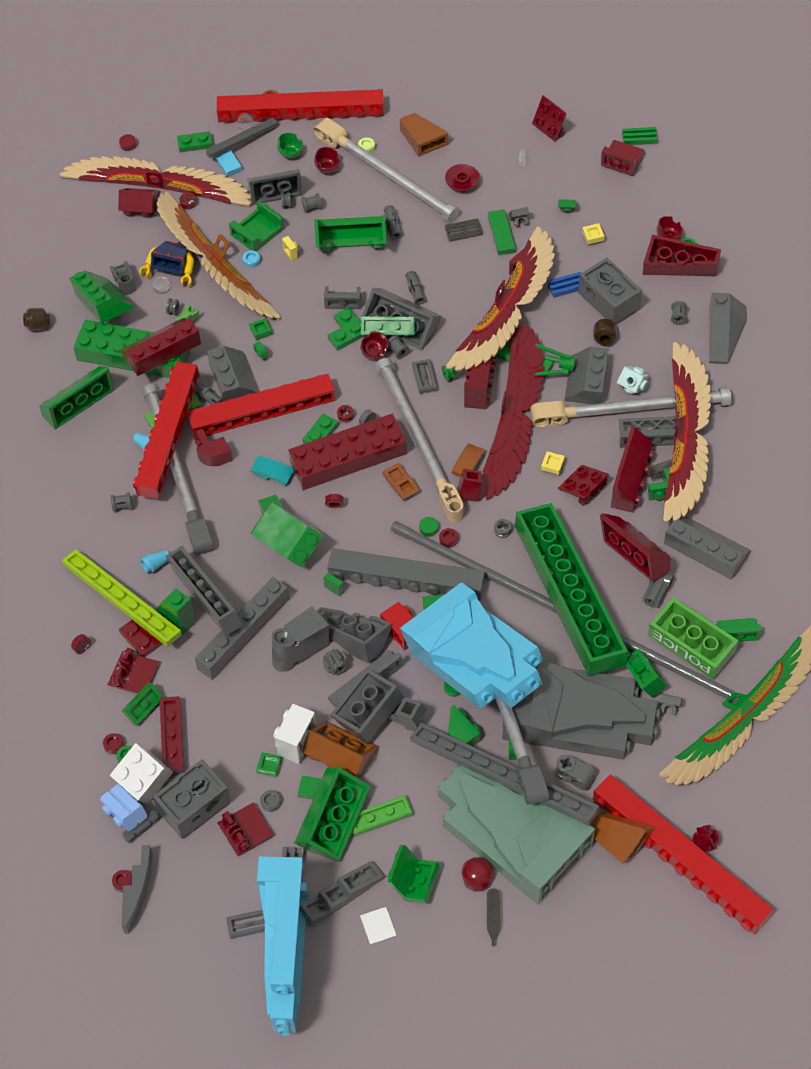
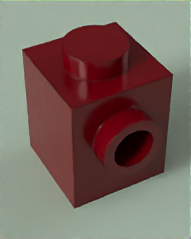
M462 470L458 484L460 498L477 501L482 485L481 471Z

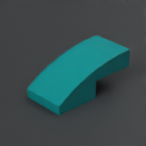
M258 456L250 472L264 480L270 478L285 487L294 469L276 460Z

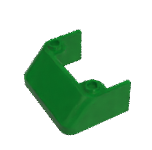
M385 215L314 219L316 248H320V251H330L331 247L372 245L373 248H383V244H386Z

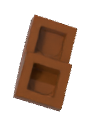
M468 443L455 463L452 474L461 477L463 469L476 471L477 464L484 456L485 449Z
M399 463L383 471V476L402 500L419 492L411 476H407Z

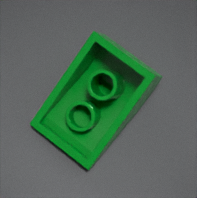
M272 501L250 533L301 568H303L323 538L322 533L318 529Z

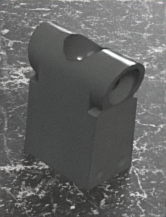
M313 606L285 624L284 628L276 629L272 633V665L277 671H288L296 662L300 663L329 646V624Z

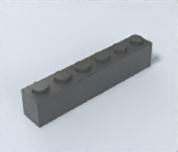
M183 546L166 555L173 571L225 636L242 626L235 609Z
M272 577L237 613L242 626L227 636L220 631L195 657L197 669L213 680L289 600L288 587Z

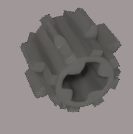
M332 649L323 656V666L328 673L331 672L333 675H339L348 668V658L344 651L340 652L338 649Z

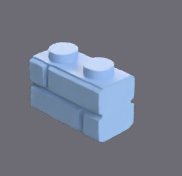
M120 784L115 785L110 789V792L108 791L101 796L100 800L103 804L101 809L108 817L111 815L114 817L112 820L119 828L123 826L130 832L138 823L140 824L147 818L143 806Z

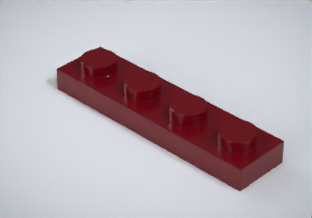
M180 696L159 698L162 763L173 773L184 772Z

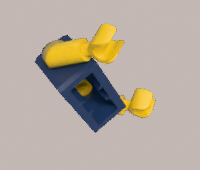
M165 241L160 246L150 250L145 261L146 266L140 268L142 277L145 273L147 279L152 277L150 268L180 275L184 273L185 275L181 278V285L183 287L184 282H189V288H191L192 280L190 275L193 272L194 259L186 246L181 242Z

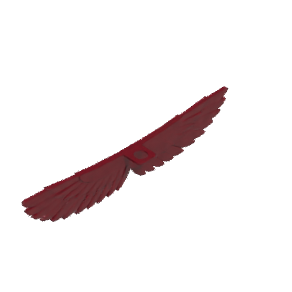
M520 321L511 337L508 380L502 400L501 417L482 472V485L478 501L483 499L485 495L486 500L491 499L494 493L495 496H498L502 488L504 491L508 488L509 482L514 483L516 473H520L521 462H525L526 454L528 453L527 445L530 444L529 436H531L532 422L522 412L529 410L533 404L537 403L543 376H536L535 373L544 371V365L541 366L544 355H541V349L535 347L536 344H539V337H535L533 329L529 332L530 328L527 323H524L522 327Z

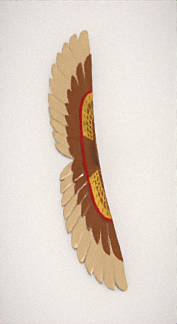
M169 192L161 193L156 203L158 206L157 211L161 214L160 217L166 221L165 225L170 228V231L175 234V237L188 250L203 256L201 265L205 266L207 272L210 271V276L213 279L215 278L217 284L221 285L226 292L228 290L230 295L243 306L246 304L248 308L252 311L255 310L262 316L264 314L269 318L275 317L280 319L281 316L269 302L224 258L229 248L227 239L220 234L213 246ZM221 240L224 242L225 245L224 250H221L219 248V242Z

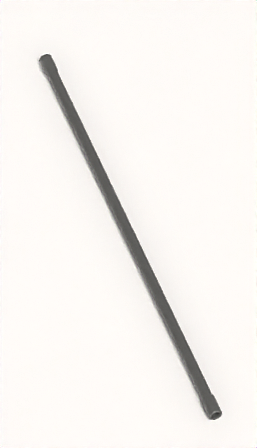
M397 521L393 522L390 531L408 538L466 568L485 571V578L557 613L549 598L413 531ZM619 634L627 649L634 652L639 648L654 663L726 699L735 692ZM735 697L730 701L735 703L739 700V697Z

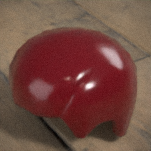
M331 147L319 148L314 158L316 168L326 174L335 172L340 165L338 152Z
M663 216L659 219L657 225L658 236L676 240L682 238L683 228L680 222L675 223L672 216Z
M371 331L361 341L360 350L362 355L369 360L381 359L387 353L388 340L383 333Z
M474 857L463 864L461 873L466 888L474 892L490 888L494 881L493 868L490 862L482 857Z

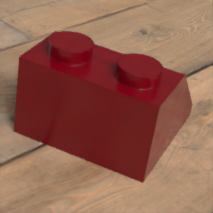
M120 189L118 211H123V214L127 215L140 212V215L150 216L151 213L156 212V203L158 202L157 198L159 197L160 190Z

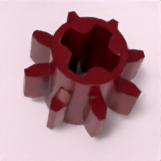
M711 825L697 827V832L693 834L694 844L701 847L704 852L716 849L715 845L719 843L718 832L715 829H711Z

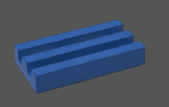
M581 272L548 280L547 285L553 298L578 291L579 284L577 283H579Z

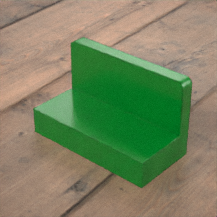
M755 618L719 620L716 624L719 628L739 640V642L758 641L762 631L761 625L757 624Z

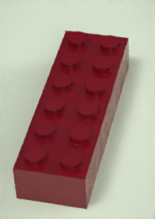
M392 413L288 449L291 466L302 490H306L406 455L407 441Z

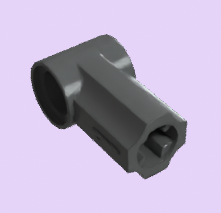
M666 573L654 582L650 580L642 601L649 607H658L665 591L669 590L674 575Z

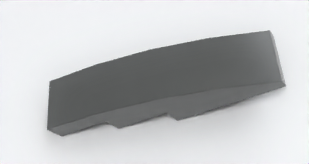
M142 845L141 865H132V885L123 886L122 928L124 934H129L146 896L153 856L150 845Z
M370 861L339 877L336 883L319 891L318 896L301 904L299 910L309 924L313 925L359 897L381 881L384 876L375 864Z

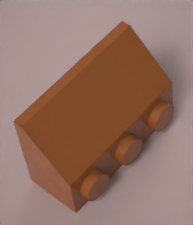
M324 721L309 731L302 753L307 754L312 760H319L325 763L328 768L339 767L358 777L364 773L379 746L371 742L366 744L348 731Z

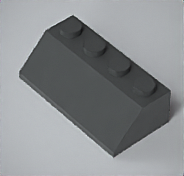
M372 288L362 317H415V335L398 336L401 338V341L420 350H423L434 335L441 319V315L383 288Z
M681 515L678 520L673 521L665 533V545L731 580L750 553V549L687 516L682 517Z

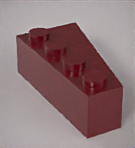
M652 234L643 263V275H716L720 263L721 249Z
M497 354L494 357L491 356L488 362L484 363L482 361L478 367H475L474 364L472 368L468 369L464 384L465 408L486 409L487 402H491L489 387H493L491 373L495 372L493 358L496 359Z

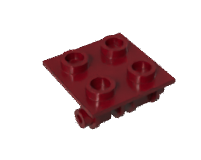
M542 95L532 124L556 142L558 136L565 134L562 125L567 113Z
M581 465L558 489L578 496V502L584 505L607 485L609 474Z
M127 648L122 651L107 685L138 694L148 682H151L159 661L135 655L133 649Z
M254 802L233 814L229 813V811L223 813L222 820L217 822L237 856L274 836Z

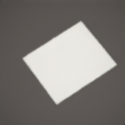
M386 907L360 915L370 944L396 936Z

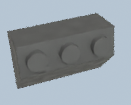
M299 169L247 179L252 205H256L258 201L267 203L282 200L281 193L287 194L289 192L290 198L303 196Z
M227 346L207 350L208 362L223 402L259 392L243 351Z
M590 346L571 355V357H575L573 372L569 371L565 401L584 404H600L602 402L609 349Z
M366 668L330 716L353 736L368 744L404 696L397 685Z

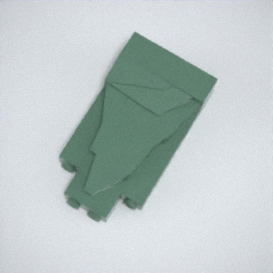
M459 764L453 769L452 775L448 779H443L438 786V797L451 807L443 815V827L479 857L490 862L497 872L537 905L552 891L553 882L575 858L580 861L593 846L595 829L592 826H587L541 803L527 805L522 794Z

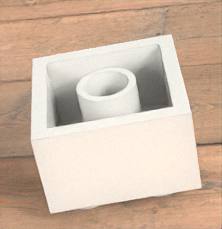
M292 704L291 708L285 711L282 719L283 722L280 727L276 728L273 737L275 738L278 756L300 764L305 755L302 751L309 731L317 725L315 712Z
M135 743L110 776L135 799L148 804L173 771L145 747Z

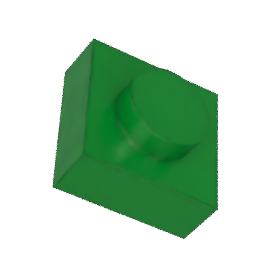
M558 199V207H561L563 211H572V208L576 207V200Z

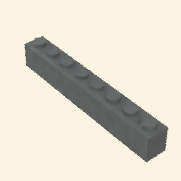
M332 548L327 566L328 573L340 580L368 583L373 586H388L392 589H408L412 592L421 591L431 595H445L462 582L476 593L480 601L485 581V571L336 548Z

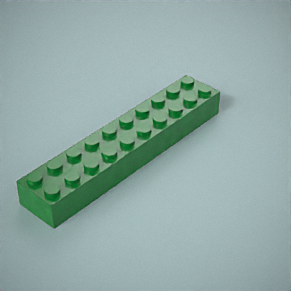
M549 503L516 512L515 529L587 675L590 676L625 666L628 650L553 504Z

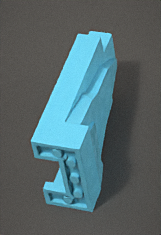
M462 582L400 628L412 656L480 709L496 697L512 708L542 685L539 673L535 669L537 665L543 662L538 647L484 609L476 593Z
M259 856L257 884L265 921L264 977L267 1015L270 1017L273 1032H277L278 1035L288 1036L290 1033H296L297 1014H299L306 918L300 912L299 907L308 900L307 883H301V877L304 873L303 858Z

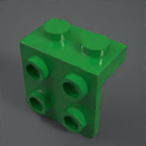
M400 845L395 854L392 868L388 873V883L405 901L427 904L440 865L436 861L419 860L406 845Z

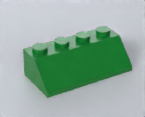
M83 271L77 272L69 278L76 296L101 323L134 308L106 277Z
M99 366L91 370L81 379L74 381L73 384L59 391L58 394L49 400L44 401L39 406L42 417L56 430L113 392L114 387L109 368L107 366Z
M339 767L326 768L294 843L311 853L340 861L370 785Z

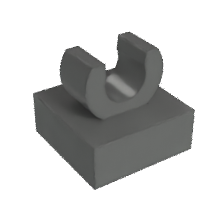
M528 207L511 210L508 213L509 219L514 220L515 227L519 226V219L523 220L524 225H527Z
M661 693L660 702L664 703L661 706V712L664 713L666 706H671L673 709L672 715H675L676 706H680L681 697Z

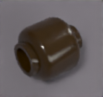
M29 308L26 313H23L24 327H27L29 331H44L47 325H50V315L46 314L44 308Z
M600 319L594 324L593 336L596 343L605 346L612 344L616 340L617 328L612 320Z

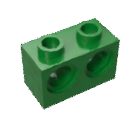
M639 648L627 657V668L648 695L654 697L668 686L649 657Z

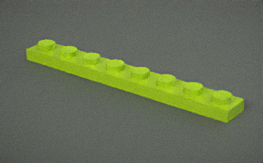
M74 550L62 559L64 567L168 647L182 635L179 628L78 550Z

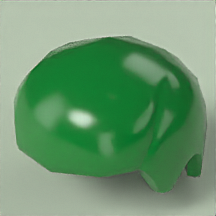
M287 132L278 137L277 149L282 156L292 159L302 153L303 145L302 141L297 139L296 134Z

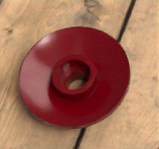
M457 164L447 170L445 181L454 190L467 191L478 184L479 173L471 165Z

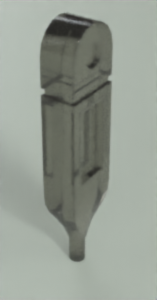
M492 888L488 890L486 897L487 932L491 937L492 946H495V940L500 932V893L497 889Z

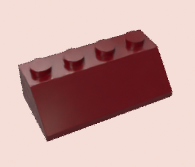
M182 318L120 350V353L135 374L140 376L200 345L199 330L190 318Z
M631 426L613 485L611 508L633 513L635 506H639L641 495H638L639 490L643 491L645 480H643V477L648 475L650 465H647L648 460L652 461L654 450L651 449L652 441L634 426Z
M605 513L600 514L604 542L649 580L654 582L671 571L670 556L666 552L661 551L654 542H650L645 538L642 532L635 530L628 521H624L619 516Z

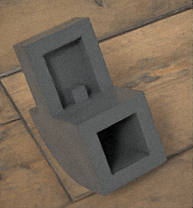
M404 697L403 701L397 705L387 720L404 725L408 730L415 731L427 710L421 702Z

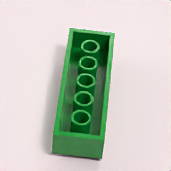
M85 319L73 346L76 360L133 371L120 353V350L154 332ZM190 350L153 368L145 374L170 378V370L174 368L176 362L186 363Z

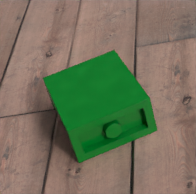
M260 201L256 203L257 209L240 223H237L235 220L229 223L230 235L253 251H258L284 230L283 217L271 210L267 204H263Z

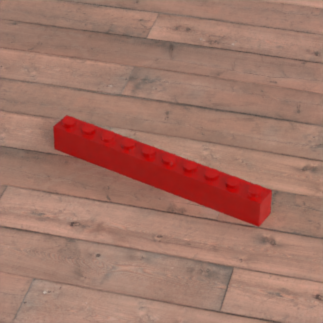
M383 89L217 96L218 122L266 121L270 118L275 120L384 116Z
M611 774L594 790L593 800L600 809L604 808L610 814L651 825L654 829L643 845L648 849H653L663 862H668L674 867L676 873L680 876L684 875L690 880L694 888L702 890L712 903L720 905L729 917H734L740 922L744 930L751 931L755 935L771 918L774 910Z

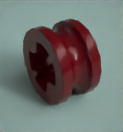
M342 405L337 409V417L340 422L348 423L353 420L354 414L351 406Z

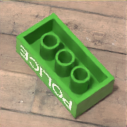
M674 597L650 623L648 632L649 637L712 679L717 676L736 653L739 640Z

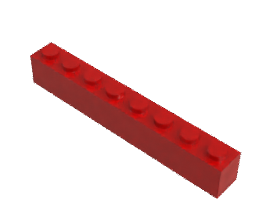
M176 362L174 368L170 370V380L165 385V395L160 400V410L155 415V425L150 430L149 443L145 445L143 461L139 462L138 476L133 480V487L138 496L160 498L200 376L196 364Z
M327 373L291 384H284L276 388L265 389L254 394H247L243 397L214 403L206 407L195 408L188 411L187 415L193 437L197 439L196 431L203 429L206 436L336 401L335 390Z

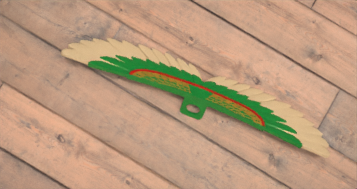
M811 625L800 637L796 638L784 655L777 660L768 673L747 695L734 692L722 703L724 707L731 708L732 710L700 736L697 741L678 754L659 773L660 777L666 778L665 782L674 783L675 785L681 783L687 785L692 781L698 782L703 776L707 777L713 769L718 770L723 762L726 763L731 755H735L738 747L741 748L745 739H749L752 729V718L758 721H766L769 719L768 716H772L777 712L774 709L784 706L782 702H786L792 697L790 695L799 689L796 686L807 678L805 675L811 670ZM739 697V700L737 702L732 704L729 703L731 699Z

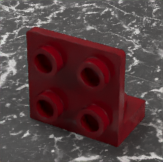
M613 140L609 148L604 146L602 150L601 165L633 175L645 150Z

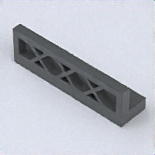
M675 416L619 419L620 448H625L630 431H624L623 425L636 427L652 441V446L674 445ZM663 423H669L670 425H672V427L670 429H664L660 425ZM644 424H650L653 426V428L651 430H646L642 426Z
M389 650L366 668L387 679L402 668V655L399 652L393 654ZM366 668L328 696V700L335 708Z

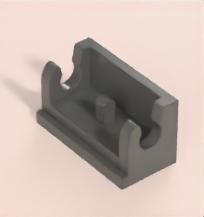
M325 286V309H346L348 307L350 309H360L361 287H357V292H329V286Z

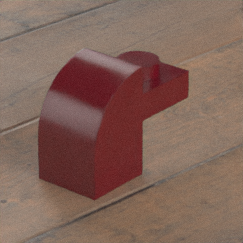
M203 429L196 431L197 439H195V444L200 462L207 466L216 467L232 461L231 450L224 437L209 442Z

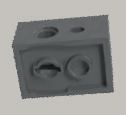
M606 257L579 276L578 293L605 319H610L616 324L640 308L642 289L609 258Z
M203 759L153 796L157 811L181 839L231 802L228 787Z

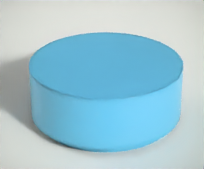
M250 250L243 254V264L246 267L254 268L260 264L258 252Z

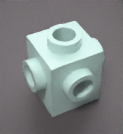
M624 366L617 383L625 387L624 390L628 393L634 394L646 389L649 375L645 374V370L640 367Z

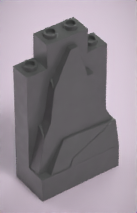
M543 660V662L535 667L541 678L542 685L512 707L524 743L622 760L624 759V753H629L630 742L651 746L652 738L656 739L658 728L654 726V721H659L660 709L656 708L657 700L637 697L639 687H635L636 679L603 673L588 676L584 670L561 667L546 660ZM503 721L502 740L509 741V735Z

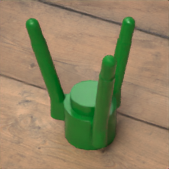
M539 344L535 345L536 348L560 356V358L544 356V359L559 362L558 368H562V370L536 372V376L568 375V371L573 372L575 357Z

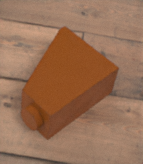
M416 113L400 118V131L418 157L448 145V132Z
M606 812L597 814L590 824L595 829L594 840L623 864L633 859L654 829L651 825Z

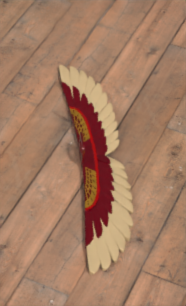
M101 156V158L90 157V160L86 159L71 163L72 166L65 167L64 172L59 174L60 177L79 179V181H99L146 186L181 193L190 192L198 197H205L228 204L251 206L249 201L251 196L245 188H242V184L235 182V179L226 178V175H215V172L205 171V169L196 170L195 167L187 169V167L172 166L160 173L159 168L153 162L148 163L142 160L141 163L135 158L131 160L127 157L122 159L121 157L113 156V159Z
M536 227L532 236L528 239L506 285L505 280L501 282L496 291L494 304L470 335L457 348L455 354L447 363L446 369L455 367V371H460L465 367V370H468L474 364L475 367H478L482 361L486 363L491 356L494 357L499 347L502 349L506 342L509 341L522 317L516 305H525L533 302V298L542 290V285L546 283L550 275L548 270L554 264L552 262L555 256L552 253L554 246L551 245L552 240L548 238L547 231L542 233L541 227Z
M677 342L673 343L672 359L675 396L674 448L664 500V523L670 521L672 517L673 521L678 520L681 514L682 517H685L688 508L691 511L694 507V502H699L700 493H703V482H706L707 464L709 462L707 457L708 448L706 447L708 443L700 434L696 433V431L704 428L709 422L710 411L708 410L711 406L709 402L711 394H709L710 385H707L708 374H705V365H701L700 358H695L694 351L690 350L689 352L688 347L682 344L681 348Z

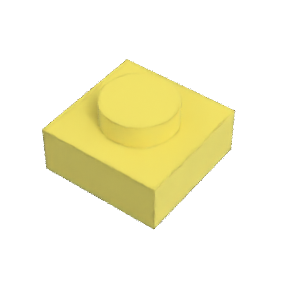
M599 223L582 227V233L587 244L604 241L605 236Z
M289 236L282 238L283 250L290 260L298 259L297 251L299 249L296 242H292Z
M547 451L541 465V470L559 475L565 456Z

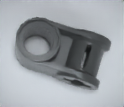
M124 261V264L115 267L110 266L112 276L120 292L124 295L132 294L136 287L128 262Z
M562 755L557 760L555 773L560 779L585 791L596 775V770L589 764L583 763L570 755Z

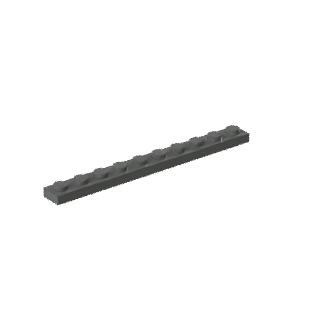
M420 723L410 736L411 742L522 794L517 779V767L424 723ZM545 781L549 800L539 803L587 826L592 823L600 811L598 805Z

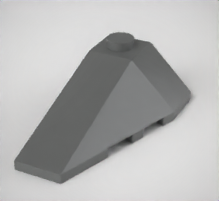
M730 293L711 294L709 363L728 364L746 322V305Z
M323 607L316 610L329 624V637L354 657L369 663L382 652L392 628L390 622L376 616L364 618L360 617L358 613L346 615L340 610Z

